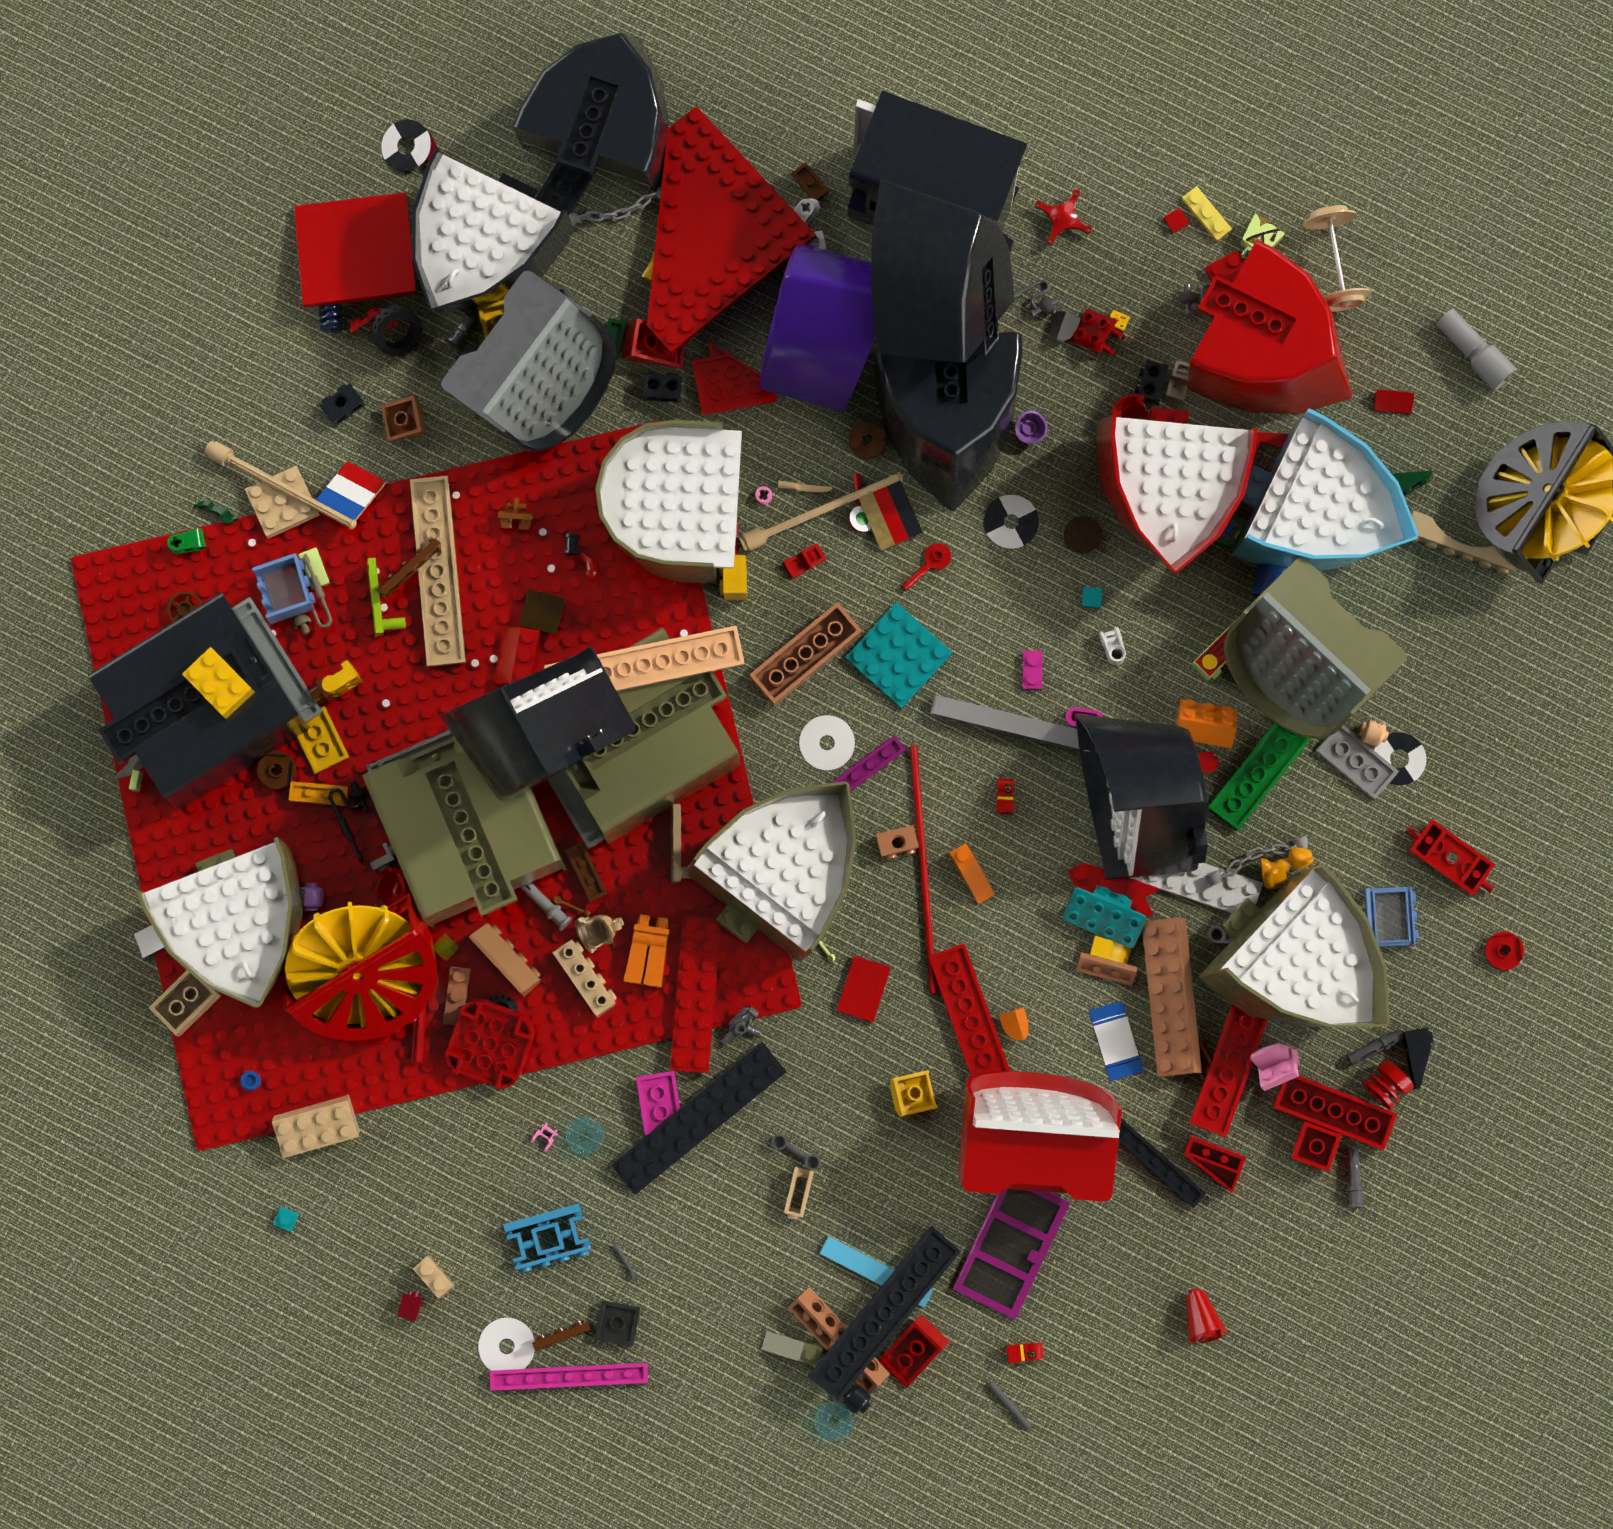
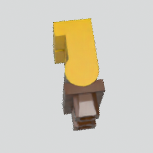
M348 660L341 664L342 670L333 676H326L323 681L321 679L317 680L316 684L318 686L309 691L319 705L326 700L332 703L335 701L334 697L341 696L363 682Z

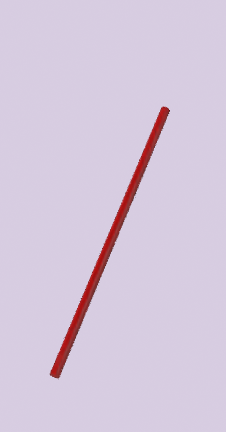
M911 745L910 758L917 842L919 846L918 856L930 994H936L937 982L928 958L929 955L934 954L918 749L917 745Z

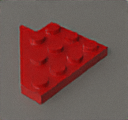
M707 341L710 357L692 360L702 416L777 402L775 393L760 388V373L711 341Z
M1088 863L1080 864L1067 871L1075 888H1081L1094 893L1096 886L1106 887L1111 892L1123 894L1131 899V910L1145 915L1146 918L1154 915L1146 897L1158 892V887L1132 878L1106 880L1104 869Z

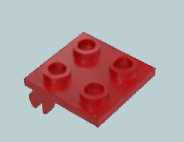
M372 307L365 312L367 316L362 319L357 317L349 323L351 326L347 329L353 332L370 320L375 321V316L381 313L382 308ZM393 320L386 326L388 330L392 331L393 329L390 324L392 323L394 327H398V323L396 320Z
M1086 308L1078 328L1069 339V342L1097 353L1103 350L1107 354L1115 356L1116 352L1108 347L1105 341L1110 333L1117 338L1120 337L1122 340H1124L1125 335L1114 328L1117 323L1116 319Z

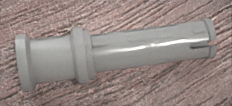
M531 882L526 884L531 890L523 885L521 890L547 913V919L555 922L560 931L569 925L572 918L567 917L560 910L561 907L559 905H554Z

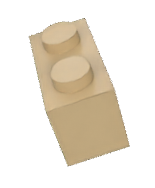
M431 1256L425 1257L413 1268L438 1299L442 1298L455 1286Z

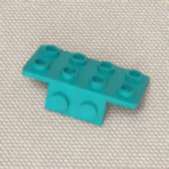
M1096 886L1094 893L1081 888H1075L1063 915L1064 921L1129 948L1135 946L1147 918L1145 915L1130 909L1132 900L1127 896L1116 894L1106 887Z

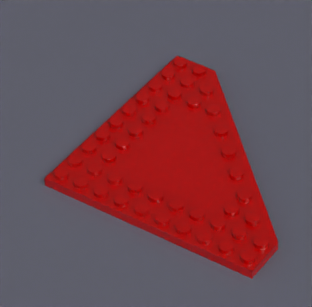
M697 106L669 127L647 318V328L671 355L787 262L797 245H808L816 238L813 230Z

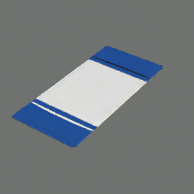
M1119 1001L1089 1010L1110 1080L1142 1072L1143 1067L1123 1002Z

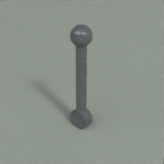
M614 1244L613 1250L618 1253L631 1276L636 1280L638 1277L620 1251V1245Z

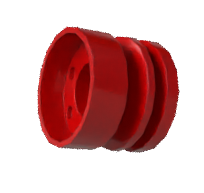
M1384 1059L1376 1067V1071L1380 1076L1378 1077L1370 1073L1368 1075L1370 1080L1364 1079L1361 1083L1374 1101L1391 1111L1395 1107L1393 1102L1396 1104L1400 1102L1396 1093L1398 1092L1406 1096L1414 1088V1084L1395 1064Z

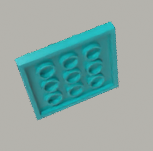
M896 602L845 659L902 709L948 660L953 652Z

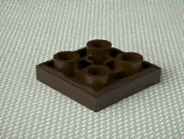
M529 589L519 626L556 636L566 598Z

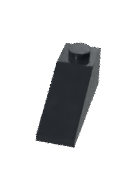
M1428 1027L1402 1032L1405 1039L1403 1042L1411 1082L1414 1084L1413 1090L1420 1089L1432 1047L1431 1043H1433V1035L1431 1031H1428Z

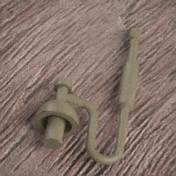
M304 554L303 560L310 572L311 583L328 617L327 624H321L315 609L311 611L317 625L321 628H327L332 623V617L324 600L325 594L317 575H314L307 554ZM307 612L298 614L293 623L294 629L301 628L303 635L310 633L308 625L312 623L311 619L304 615Z

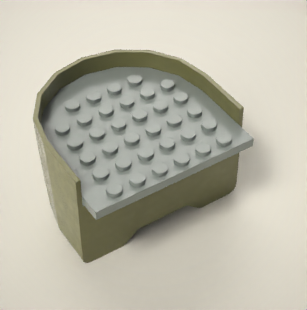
M1305 558L1296 559L1240 615L1228 630L1223 645L1227 666L1241 691L1254 706L1280 727L1301 737L1324 739L1335 734L1407 659L1404 650L1387 634L1380 630L1365 629L1331 597L1329 580Z

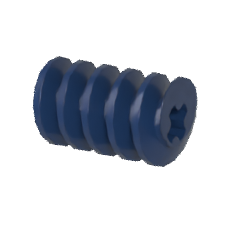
M337 304L318 306L321 309L319 311L321 316L319 322L322 324L320 325V330L327 333L342 331L343 329L339 328V326L343 325L344 322L338 320V318L343 317V314L337 311L342 310L343 307L337 306Z

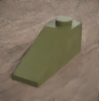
M766 1331L761 1350L816 1366L820 1360L823 1347Z

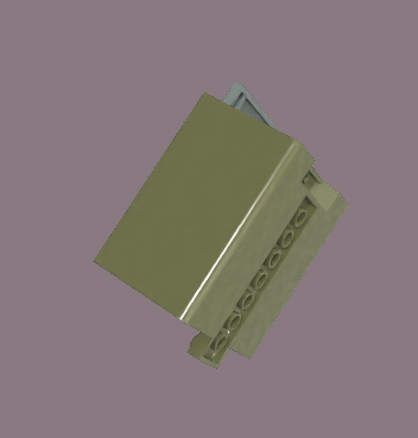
M662 627L630 647L669 640L670 638ZM713 672L617 691L635 724V730L548 779L549 784L588 849L603 840L610 844L667 810L673 804L679 803L740 766L739 753L711 708L727 698L725 691Z
M450 731L441 733L366 766L368 772L362 775L421 917L431 928L435 927V923L475 906L478 907L481 916L518 901L514 889L560 869L563 872L567 870L532 788L506 801L499 800Z

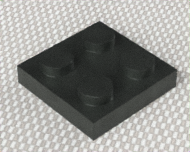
M602 1300L594 1339L633 1346L641 1307Z

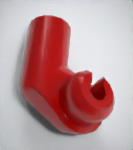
M582 552L578 560L587 565L586 577L594 579L599 573L598 563L594 558Z

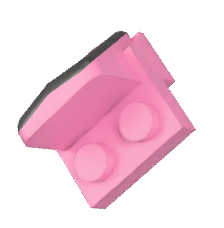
M1276 1042L1263 1046L1251 1054L1252 1062L1258 1067L1260 1086L1264 1091L1299 1077L1298 1066H1300L1297 1049Z

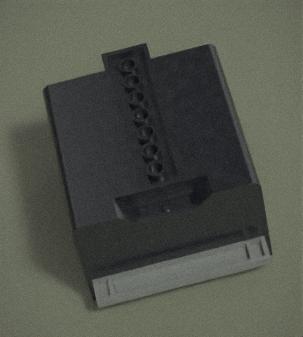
M222 592L88 674L92 684L114 717L113 721L101 727L98 731L117 762L122 764L134 755H137L163 798L178 810L185 808L257 763L267 753L276 751L297 738L298 735L308 731L310 727L307 723L323 713L251 597L233 606ZM210 647L254 691L227 719L182 675Z

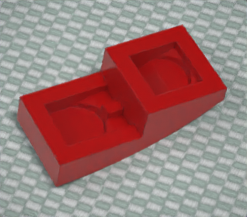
M818 543L802 550L799 554L783 561L782 564L792 580L826 561V557Z

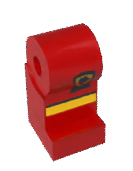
M998 778L996 814H1014L1013 778Z
M1042 1342L1006 1345L1008 1363L1044 1358Z

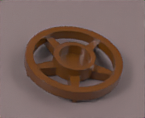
M189 591L176 593L168 602L167 613L169 618L174 622L198 607L192 606L189 603L190 595L198 600L199 605L203 604L201 599ZM187 594L185 601L180 603L174 602L178 596ZM172 604L177 606L178 614L174 618L171 614Z

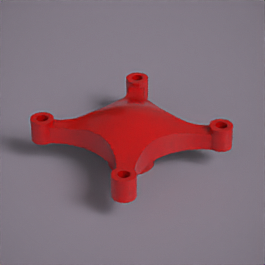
M1073 190L1072 197L1061 205L1048 206L1043 204L1041 200L1035 202V208L1044 211L1052 223V233L1047 238L1048 246H1052L1055 238L1065 230L1077 229L1083 231L1086 235L1091 234L1092 227L1081 223L1075 213L1074 205L1076 199L1080 196V190Z

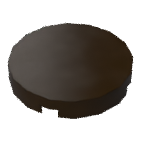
M1086 516L1075 517L1070 520L1065 526L1063 533L1066 546L1077 554H1088L1094 551L1099 545L1102 536L1101 528L1097 522Z

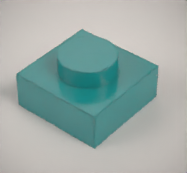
M280 1207L273 1225L292 1232L299 1213Z

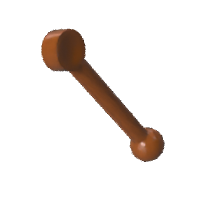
M559 896L553 899L555 904L569 907L582 913L584 917H590L591 915L589 910L584 911L561 900Z

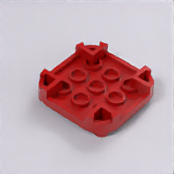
M484 999L470 1000L458 1013L459 1016L445 1052L447 1064L452 1069L451 1071L457 1075L459 1073L495 1086L494 1088L496 1089L510 1087L517 1082L522 1074L534 1039V1022L526 1015Z

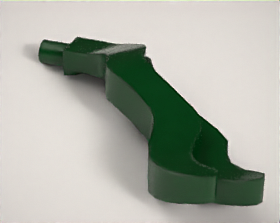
M210 500L199 501L198 504H194V508H207L209 512L219 515L224 525H232L235 521L239 520L238 516L232 515L227 509L214 505Z

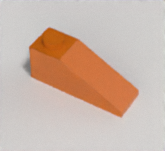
M966 843L949 853L950 859L978 905L995 895Z

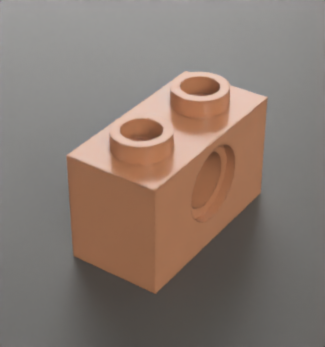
M914 825L876 834L880 857L886 860L895 859L898 854L904 853V856L913 855L916 853L915 850L919 849ZM900 839L903 842V846L901 848L893 847V840Z

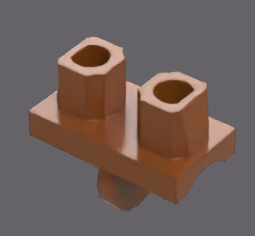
M515 498L514 503H507V508L514 510L500 509V512H498L501 528H512V519H519V529L529 530L531 520L534 518V512L519 511V509L526 510V504H519V498Z

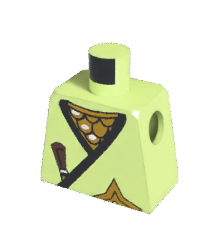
M1255 213L1240 243L1245 248L1241 257L1246 260L1256 240L1275 247L1283 239L1285 233Z

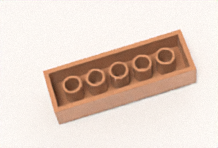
M837 602L749 674V677L773 707H775L862 635V630Z

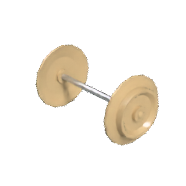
M1343 205L1317 209L1310 213L1309 218L1303 222V227L1306 229L1329 228L1341 290L1323 296L1332 312L1359 307L1365 303V298L1369 297L1372 293L1370 289L1366 288L1345 290L1334 227L1352 221L1356 218L1357 213L1348 210Z

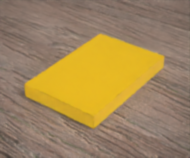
M325 706L320 708L323 712L321 715L307 723L310 727L308 731L297 736L315 775L350 758Z

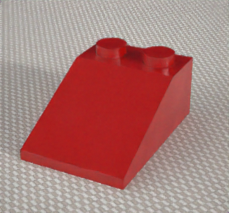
M634 319L627 322L622 359L682 369L686 343L671 355L647 328V321Z
M921 1314L880 1358L879 1362L908 1388L950 1341Z

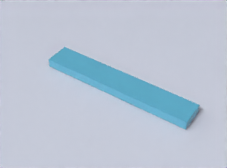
M829 1236L820 1252L821 1255L881 1286L894 1271L890 1267ZM932 1289L928 1291L918 1305L925 1308L933 1292Z

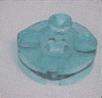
M579 1117L573 1120L566 1130L568 1146L579 1155L594 1154L602 1147L605 1140L603 1127L592 1117ZM587 1130L590 1132L591 1138L589 1140L586 1139L584 1142L581 1140L580 1133H585Z
M829 1401L817 1410L814 1423L817 1432L823 1438L829 1441H839L851 1432L854 1418L852 1412L845 1404L839 1401ZM832 1415H836V1418L839 1417L840 1419L836 1427H832V1424L829 1425L828 1423Z

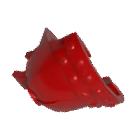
M1138 394L1121 397L1113 405L1112 415H1117L1120 418L1149 420V414L1146 412L1145 404L1143 403L1145 397Z

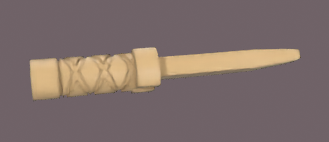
M778 480V488L796 490V492L821 493L832 490V487L806 485L798 481L795 483Z

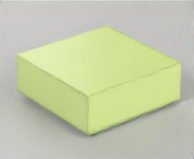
M132 770L129 789L133 792H140L143 774L140 771Z

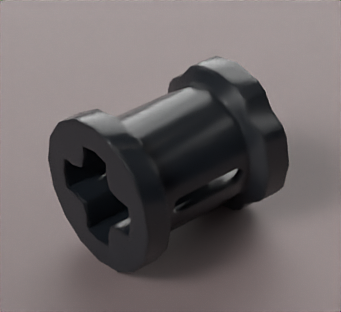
M565 534V550L563 554L567 556L580 555L579 539H581V535Z

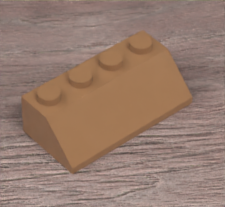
M485 924L471 934L469 938L525 997L541 982L538 978L541 974L534 967L530 969L525 964L528 960L521 953L517 955L512 950L515 946L508 939L503 940L499 936L502 932L495 925Z

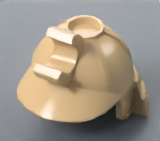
M596 915L590 918L582 917L575 921L577 935L583 946L591 953L603 944H611L615 931L622 929L621 926L624 925L621 917L612 920L609 916Z

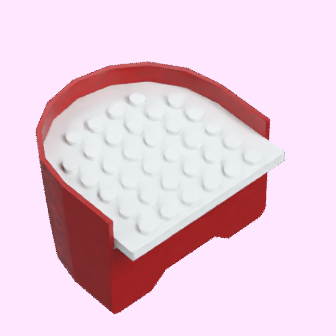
M998 1071L981 1073L970 1077L965 1088L958 1176L961 1184L968 1192L1000 1194L1006 1189L1068 1193L1075 1200L1108 1201L1113 1194L1122 1109L1116 1098L1104 1088L1086 1081L1060 1075L1023 1071Z

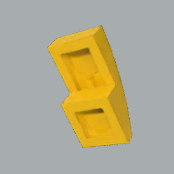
M1095 936L1090 955L1127 964L1131 948L1115 941Z

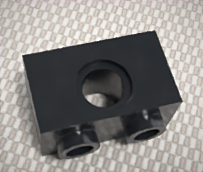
M349 383L348 385L340 386L334 395L325 397L319 406L334 427H336L364 407L365 403ZM345 400L346 404L343 407H337L338 401Z

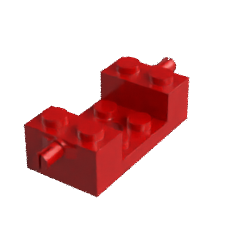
M1432 819L1420 832H1417L1410 825L1405 830V833L1414 838L1411 847L1406 853L1421 864L1425 862L1445 876L1464 895L1469 898L1474 896L1479 887L1484 888L1489 893L1492 892L1495 886L1488 883L1486 877L1496 864ZM1453 852L1457 855L1455 863L1448 861V853Z

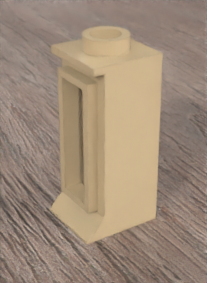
M795 1167L784 1213L788 1214L787 1218L798 1220L799 1217L803 1218L814 1171ZM798 1177L807 1179L800 1209L791 1207Z

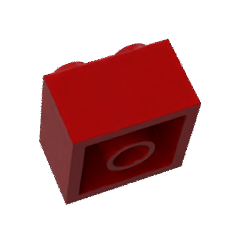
M1304 1121L1301 1123L1289 1159L1325 1173L1329 1172L1342 1135Z

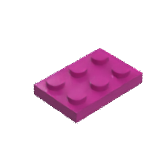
M674 1071L636 1077L645 1135H648L666 1118L680 1109Z

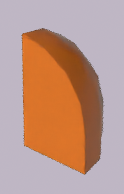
M1024 1007L999 1014L1002 1027L1010 1038L1015 1040L1027 1038L1029 1025Z

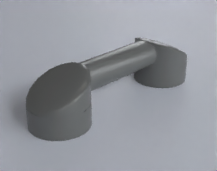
M777 1134L772 1138V1146L775 1149H786L805 1161V1166L809 1170L819 1168L821 1160L818 1155L807 1154L789 1143L787 1137L783 1134Z

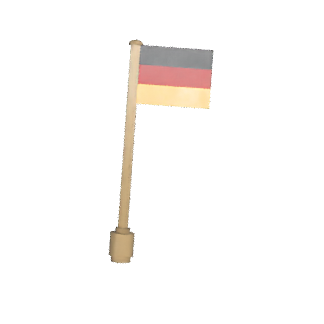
M897 472L893 476L769 529L761 530L760 527L743 533V536H740L739 539L744 551L754 550L765 545V540L768 537L856 499H859L881 551L922 534L923 531L901 483L903 476L900 472Z

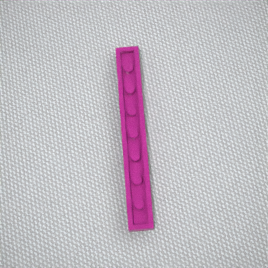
M647 1363L490 1371V1391L648 1383Z

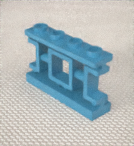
M580 1204L503 1224L507 1240L517 1238L521 1251V1257L512 1259L515 1270H520V1273L531 1271V1266L539 1264V1268L551 1265L550 1261L558 1259L559 1263L570 1260V1255L577 1254V1257L589 1254L588 1250H592L589 1238L579 1240L575 1221L584 1219ZM576 1213V1217L569 1218L571 1229L560 1231L558 1222L550 1224V1220ZM538 1224L537 1228L531 1229L533 1235L531 1240L523 1242L520 1232L512 1234L514 1230ZM555 1227L560 1246L541 1251L537 1232ZM573 1236L576 1245L584 1243L582 1248L558 1254V1250L565 1249L564 1238ZM536 1247L538 1256L546 1254V1258L520 1264V1261L527 1259L525 1249Z

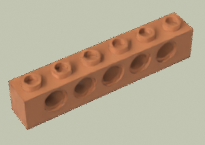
M811 1287L788 1307L827 1351L847 1328ZM874 1357L855 1382L869 1395L890 1373Z

